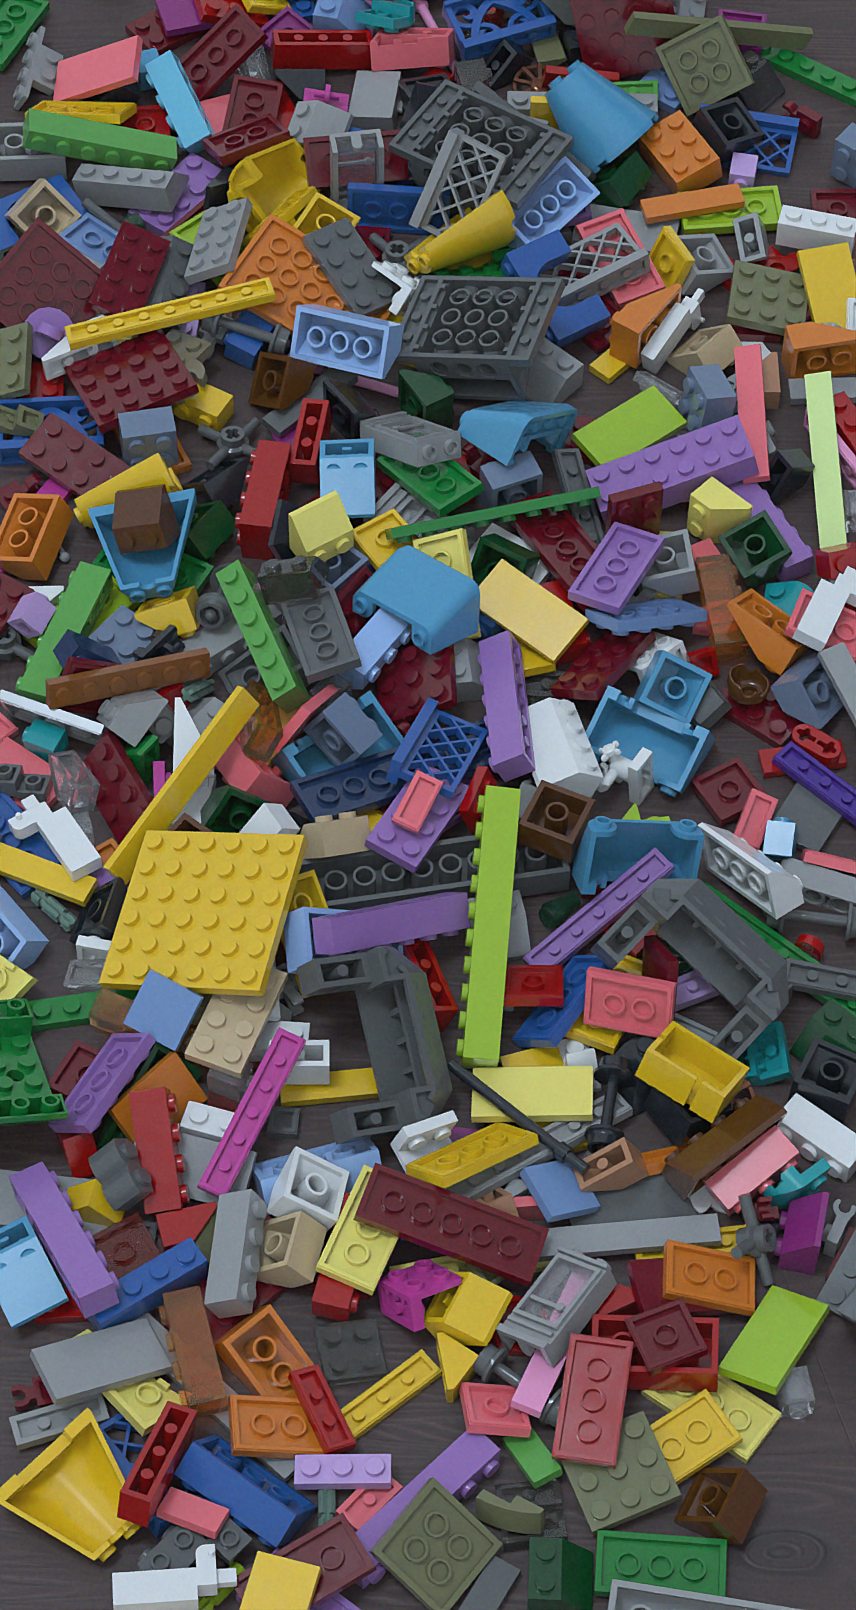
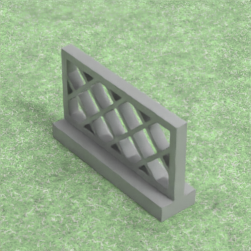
M457 127L448 130L409 225L417 229L422 228L436 236L443 233V230L454 225L450 224L446 212L447 209L457 206L462 219L466 216L462 204L473 200L477 208L484 203V200L491 196L508 156L466 135L465 131ZM464 142L473 146L476 157L464 160L461 151ZM492 155L499 159L494 170L487 172L482 157ZM477 159L482 174L471 178L466 163ZM461 165L466 180L455 184L451 172L454 167ZM484 177L487 189L485 193L477 195L472 181ZM467 183L472 198L461 201L456 186ZM451 189L456 203L444 207L441 195L443 191ZM441 212L446 227L440 229L429 224L433 214Z
M617 222L569 246L571 253L568 257H576L575 264L562 263L553 268L552 275L540 274L538 278H563L567 286L564 288L558 306H572L596 294L600 297L650 272L649 253L644 247L640 249ZM615 233L620 236L619 242L607 240V237ZM589 246L599 247L597 253L585 252L584 250ZM603 248L616 249L615 255L602 254ZM621 250L633 252L625 257L620 256ZM581 259L594 260L593 266L580 265ZM599 261L612 262L603 268L597 267ZM559 269L572 271L570 278L557 276ZM577 272L589 273V275L581 279L575 278Z

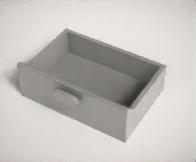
M357 70L348 111L354 116L350 127L364 130H395L398 112L403 114L404 110L398 87V80H402L401 71Z

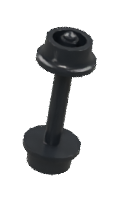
M604 1056L601 1058L599 1066L594 1070L593 1076L595 1080L605 1085L606 1089L600 1124L590 1125L584 1133L587 1140V1149L592 1154L625 1137L619 1128L612 1126L618 1088L629 1086L634 1079L630 1061L622 1056Z

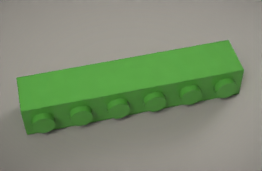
M29 108L23 123V148L119 167L170 172L177 161L176 137L31 108Z
M239 559L217 572L216 577L272 701L288 714L309 701L310 696L254 574Z
M80 561L76 571L71 572L68 587L59 596L58 607L47 624V630L45 634L39 636L37 650L34 655L29 656L24 676H20L17 680L15 691L19 696L46 704L45 679L60 677L64 670L53 650L67 629L89 637L113 588L111 569Z

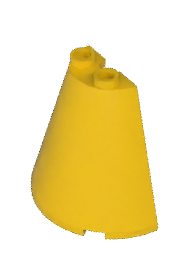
M295 138L245 157L235 166L229 176L228 202L248 197L252 203V209L246 226L248 233L296 190L308 187L306 166L303 160L304 150ZM307 205L288 224L294 226Z
M503 190L484 200L483 204L473 211L470 207L464 209L466 216L462 219L460 213H457L449 220L450 224L454 225L443 230L444 232L438 236L431 234L406 254L403 258L406 260L410 272L413 274H418L419 272L428 274L504 248L512 243L517 233V228L512 225L515 215Z
M156 453L74 499L77 507L73 510L79 523H82L85 528L89 527L91 529L95 527L89 515V508L114 504L117 491L165 484L168 493L182 491L183 489L175 471L171 467L167 468L163 457Z
M88 1407L65 1427L63 1434L18 1475L14 1474L0 1487V1505L94 1561L98 1558L102 1562L107 1560L117 1550L114 1544L122 1536L128 1540L141 1527L138 1524L117 1518L120 1490L125 1483V1479L93 1413Z

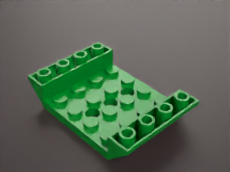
M27 998L0 1000V1126L58 1122L67 1119L69 1114L62 1094H52L31 1037L33 1014Z

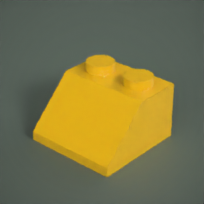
M192 586L173 592V595L167 598L157 597L144 601L135 612V619L155 630L163 631L170 624L174 625L180 638L194 635L196 633L195 630L200 627L195 612V604L199 598L196 588Z

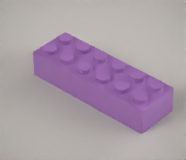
M738 414L585 470L591 488L599 486L601 497L595 498L605 527L609 494L660 481L664 488L662 509L689 500L690 494L712 476L727 486L759 474L754 453Z

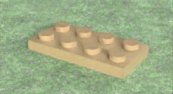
M272 968L264 997L213 994L184 1053L185 1059L241 1079L285 986L288 974Z

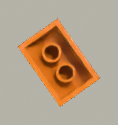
M14 493L0 526V569L23 580L47 581L74 515L61 495Z

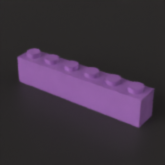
M743 480L727 485L726 487L753 506L752 517L766 510L792 550V555L776 573L778 579L781 582L793 581L810 573L814 559L812 549L803 543L796 528L789 525L782 510L776 508L772 503L768 492L762 489L757 482L743 484Z
M509 630L479 641L480 654L477 655L479 665L482 668V674L479 675L480 682L484 688L482 702L487 713L484 716V721L489 731V736L486 737L487 745L491 750V757L488 759L492 771L498 773L504 782L536 770L521 646Z
M444 892L312 918L315 954H328V957L346 955V952H351V954L367 952L371 947H392V943L397 942V945H410L415 943V938H419L420 941L437 939V934L440 933L442 936L459 935L460 929L470 927V919H467V892Z
M42 1161L9 1176L15 1198L84 1318L86 1319L118 1304L119 1300L116 1290L120 1289L117 1277L113 1271L107 1272L106 1268H108V1265L101 1250L95 1252V1241L89 1230L83 1231L82 1227H84L79 1212L77 1210L71 1211L72 1203L65 1190L60 1192L58 1189L61 1185L54 1170L49 1172Z
M466 1430L355 1533L377 1570L359 1580L356 1584L364 1589L370 1583L376 1584L384 1576L386 1568L369 1551L429 1478L434 1477L458 1501L462 1497L467 1499L477 1489L478 1482L485 1476L490 1478L499 1469L501 1449L485 1434L467 1433Z

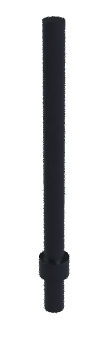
M453 1059L448 1063L447 1067L451 1073L524 1130L536 1133L538 1141L553 1152L552 1155L561 1163H568L582 1175L588 1172L590 1165L573 1153L574 1149L566 1142H559L456 1060Z

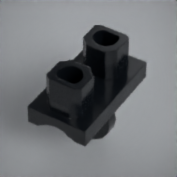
M170 624L163 631L157 629L151 635V643L146 648L138 647L133 652V657L135 661L180 653L185 648V645L177 634L176 626Z

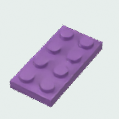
M191 152L171 171L189 175L190 179L173 211L128 210L129 219L161 236L205 198L206 186L223 169Z
M614 522L569 589L568 599L619 616L665 546V537Z
M433 766L429 767L432 773L440 772V770ZM447 779L440 780L443 782V785L451 786ZM407 781L366 838L364 846L415 874L458 812L469 787L466 784L460 783L452 799L438 794L417 835L392 823V818L411 783Z
M112 1033L64 1101L69 1113L68 1118L58 1122H50L48 1125L55 1133H92L100 1126L104 1114L116 1103L118 1094L123 1087L132 1080L139 1064L148 1057L150 1049L156 1041L151 1034Z

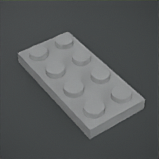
M248 197L232 200L228 204L211 207L203 212L184 275L189 285L234 271L252 209V203Z

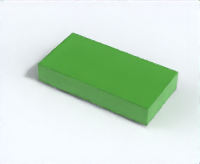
M532 1427L529 1438L514 1436L502 1438L503 1446L534 1489L563 1475L562 1468L556 1460L552 1459V1454Z

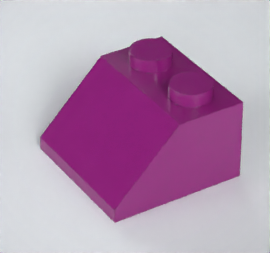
M820 1192L790 1200L788 1212H781L778 1229L784 1230L783 1239L777 1238L774 1256L779 1257L778 1269L809 1275L815 1274L830 1193Z

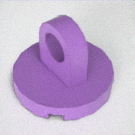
M46 307L39 308L28 316L25 322H29L33 326L32 354L41 359L66 336L64 326L73 324L67 314L60 309Z

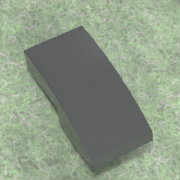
M0 764V792L20 799L34 795L38 802H46L53 785L51 775L24 774L22 765Z

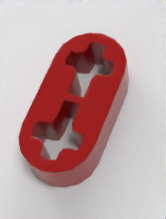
M800 724L793 729L791 741L824 766H832L839 761L841 745L836 739L808 724ZM805 736H808V737H809V739L805 738L803 741L799 739V737H800V738H803V737H805ZM829 749L833 751V753H832V752H829L828 754H824V753H823V751L827 752Z

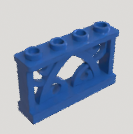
M446 0L443 2L442 16L446 20L448 27L454 28L455 42L463 62L491 55L503 38L523 46L554 37L557 21L549 8L541 0H533L532 4L526 8L523 7L526 0ZM492 7L514 14L509 19L508 27L502 29L491 23H482ZM537 8L541 18H537L531 12ZM462 15L463 20L472 23H461L456 19L455 16ZM518 19H520V20H519V23H520V24L514 25L515 21H517ZM462 30H471V38L465 39Z
M79 396L0 399V405L16 410L20 404L44 413L43 421L50 413H53L105 449L104 433L101 434L98 428L97 436H88L86 432L97 427L92 420L90 423L81 425L86 422L87 417L90 415ZM0 432V466L30 465L19 457L18 454L30 437L14 435L12 440H4V433Z

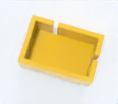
M672 1021L661 1033L660 1037L658 1036L648 1047L635 1076L683 1106L688 1103L691 1111L713 1123L738 1094L750 1068L685 1027Z

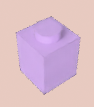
M733 152L728 185L738 183L740 188L754 187L758 155Z
M35 591L21 597L7 623L29 639L43 633L56 607L49 602L47 596Z

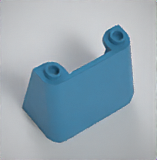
M508 401L464 412L460 418L458 430L461 431V437L504 465L510 466L514 465L516 461L513 458L518 450L525 452L531 439H535L546 446V451L551 454L554 449H563L577 418L578 411L571 405L564 403Z
M409 545L397 549L353 596L352 611L362 617L372 616L376 611V605L412 624L411 637L413 643L430 655L478 632L480 590L476 582Z
M608 685L586 730V735L597 762L599 763L602 757L599 749L613 743V741H618L619 746L617 749H620V755L630 760H633L644 747L653 752L654 784L661 786L659 791L675 798L676 794L682 795L689 785L690 779L694 777L715 741L710 730L698 725L694 729L691 724L680 722L642 705L636 699L621 695L622 692Z
M369 691L358 698L357 702L360 709L368 718L376 722L379 731L383 735L355 760L400 746L404 738L372 692ZM308 735L291 743L270 760L274 766L283 771L282 775L289 782L336 767Z
M597 816L595 819L590 820L586 826L573 859L571 874L581 894L595 895L598 884L600 888H606L607 881L614 882L656 847L675 867V871L666 879H697L705 835L701 828L697 826V823L689 819H682L680 821L610 819L605 816Z

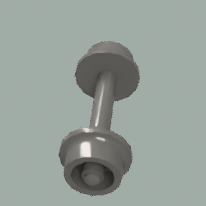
M224 313L202 319L201 329L209 332L211 337L214 338L219 328L222 327L270 343L268 353L284 356L287 348L291 347L292 331L284 328L282 323L279 322L274 332L271 333L223 317Z
M230 562L219 565L210 575V584L215 593H204L195 604L197 620L206 628L213 629L222 626L228 622L232 610L216 577L217 572L232 564Z
M850 902L848 904L847 916L793 909L776 920L762 910L763 914L767 916L766 925L776 928L779 933L783 931L784 920L845 927L844 940L849 941L850 938H856V907Z
M489 1344L481 1353H478L479 1356L474 1363L473 1371L481 1377L483 1384H489L498 1375L515 1388H518L522 1377L504 1365L509 1355L508 1349L505 1347L499 1349ZM562 1388L552 1397H549L540 1416L539 1422L541 1424H550L556 1428Z

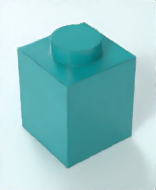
M38 718L34 719L31 726L26 727L22 735L25 749L56 766L69 744L65 728Z

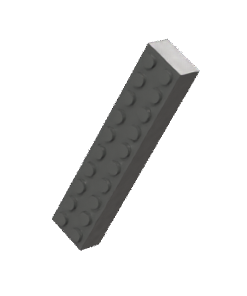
M475 835L438 840L415 874L373 850L324 858L304 859L299 874L315 870L329 909L356 910L444 892H467L468 899L475 898V893L470 892L471 876L477 875V866L472 865L474 848H479L480 839H474ZM516 844L513 891L519 890L522 897L569 890L570 867L568 862L522 844Z

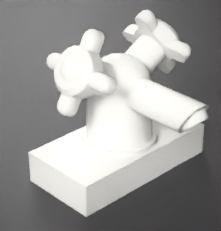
M613 741V743L600 748L599 753L602 754L600 768L603 769L602 774L604 778L596 790L604 792L610 788L614 781L618 783L625 781L629 785V801L632 803L636 802L640 806L654 788L653 752L643 747L636 757L630 760L620 755L621 751L617 749L619 746L618 741Z

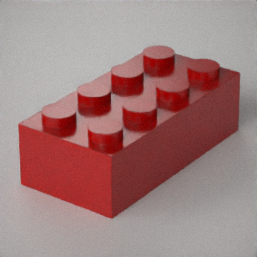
M259 440L257 450H252L250 465L252 470L246 473L245 486L247 491H242L240 500L242 512H237L235 528L239 529L237 546H241L243 558L274 561L275 559L273 552L268 546L277 500L283 499L288 501L293 482L289 467L291 443Z
M593 1314L592 1336L632 1341L624 1325V1319L635 1315ZM692 1317L708 1348V1355L650 1377L634 1346L627 1389L701 1392L707 1389L708 1392H718L719 1318Z

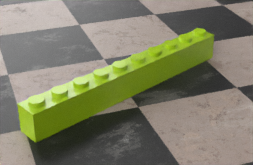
M486 785L484 796H478L477 812L482 813L481 822L476 821L474 839H480L479 848H474L472 865L477 866V875L471 876L470 892L475 893L474 902H469L467 919H472L473 922L472 929H467L465 939V946L470 947V956H465L463 963V974H468L467 984L462 983L460 1001H465L466 1003L465 1011H460L458 1029H463V1038L457 1039L456 1057H461L460 1064L469 1069L497 1067L499 1062L521 789Z

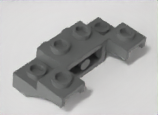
M230 1518L226 1521L216 1539L179 1525H172L164 1532L161 1541L154 1548L149 1547L140 1555L136 1571L196 1567V1549L205 1544H215V1554L231 1566L233 1560L247 1546L253 1545V1539Z

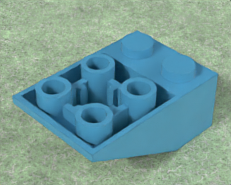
M374 438L320 440V498L336 490L349 518L375 517L376 458Z
M26 1215L0 1228V1305L12 1329H15L69 1301Z

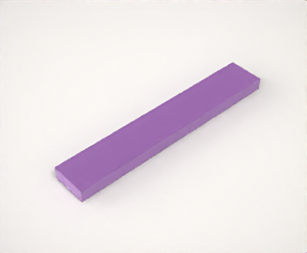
M655 847L523 957L524 962L527 965H563L623 915L657 879H666L675 871V867Z

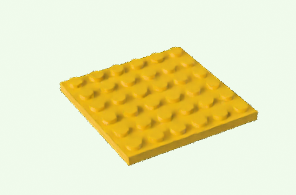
M146 830L99 980L103 989L140 990L149 970L153 969L196 993L264 997L308 845L305 835Z

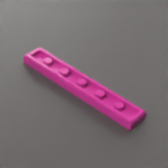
M280 1027L278 1028L197 1185L198 1189L219 1198L220 1194L230 1193L306 1044L305 1039Z

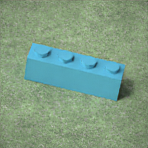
M169 50L145 64L148 72L145 76L150 86L156 88L158 95L155 96L162 109H166L168 113L166 120L171 129L176 130L178 134L176 141L181 150L198 154L205 150L201 139L211 136L215 132L179 58Z

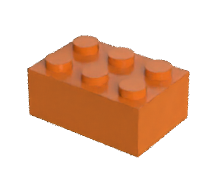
M681 110L654 124L638 138L641 154L674 194L677 192L700 190L723 177L720 158Z

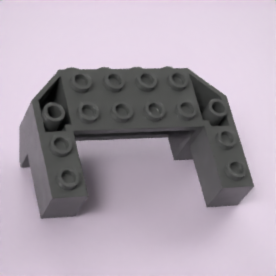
M657 879L590 949L606 966L613 970L652 929L738 1011L709 1042L735 1059L746 1050L789 1004L787 961L700 879Z
M377 946L363 953L313 959L297 967L303 997L355 990L380 1100L378 1103L347 1107L330 1115L336 1145L397 1135L404 1126L439 1115L453 1089L426 973L397 949L388 946Z

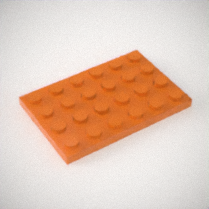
M272 213L236 260L234 271L228 272L217 288L221 289L269 277L275 292L276 301L246 309L275 327L278 322L282 323L284 328L292 331L291 336H293L297 305L316 304L349 312L303 244V236L306 234ZM387 308L370 317L387 320L392 312Z

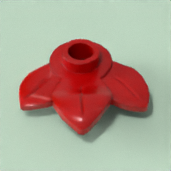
M772 245L769 246L767 259L753 263L789 272H795L799 268L797 252L783 256Z

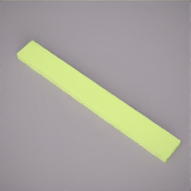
M831 371L804 375L812 463L815 465L813 478L820 548L847 543Z

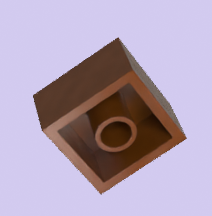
M541 780L518 823L517 843L571 863L588 822L594 819L595 799Z

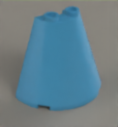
M576 60L566 69L569 72L568 75L563 79L560 75L548 85L550 90L544 95L560 131L574 137V144L569 149V152L593 172L597 173L601 170L600 167L610 163L640 138L653 125L652 121L658 120L659 116L652 109L588 65Z
M194 488L168 493L181 535L168 548L120 554L112 531L114 504L89 508V515L119 588L125 595L130 596V601L141 603L148 598H167L173 595V588L178 576L197 501Z

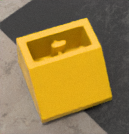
M453 1272L461 1277L462 1284L435 1294L423 1316L425 1327L435 1338L436 1333L444 1332L462 1345L487 1346L513 1295L510 1291L471 1272Z

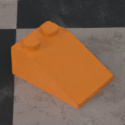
M677 283L627 303L620 312H615L610 321L612 326L609 337L610 355L636 369L642 362L641 351L676 302L680 303L682 285Z
M816 322L786 325L781 362L787 380L804 378L806 374L831 371L832 377L856 374V331Z
M752 588L728 602L727 607L756 657L765 664V667L770 672L781 676L810 648L783 634L790 615Z
M271 1304L258 1307L212 1344L230 1371L254 1396L297 1398L288 1379L289 1373L314 1365Z

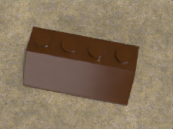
M759 1094L751 1100L745 1097L733 1107L735 1112L726 1117L723 1114L710 1125L712 1128L706 1134H703L701 1131L698 1132L687 1142L689 1146L682 1152L676 1149L664 1159L666 1164L661 1174L685 1201L705 1186L706 1180L774 1125L779 1127L787 1114L786 1109Z

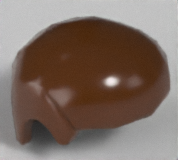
M744 663L731 667L727 677L728 694L734 701L740 704H759L767 698L770 691L768 678L761 674L758 668L753 671L747 670Z

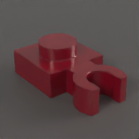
M787 100L782 105L786 110L781 116L800 119L799 131L808 135L814 140L820 135L822 115L804 105L799 108L792 100Z
M40 1376L31 1378L33 1384L31 1387L19 1384L11 1388L12 1397L18 1395L25 1397L22 1401L14 1403L16 1412L26 1411L35 1403H37L38 1409L54 1404Z

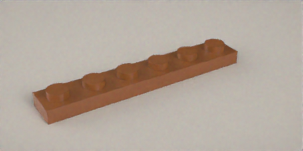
M205 647L45 679L46 704L49 709L207 678L210 677V652Z

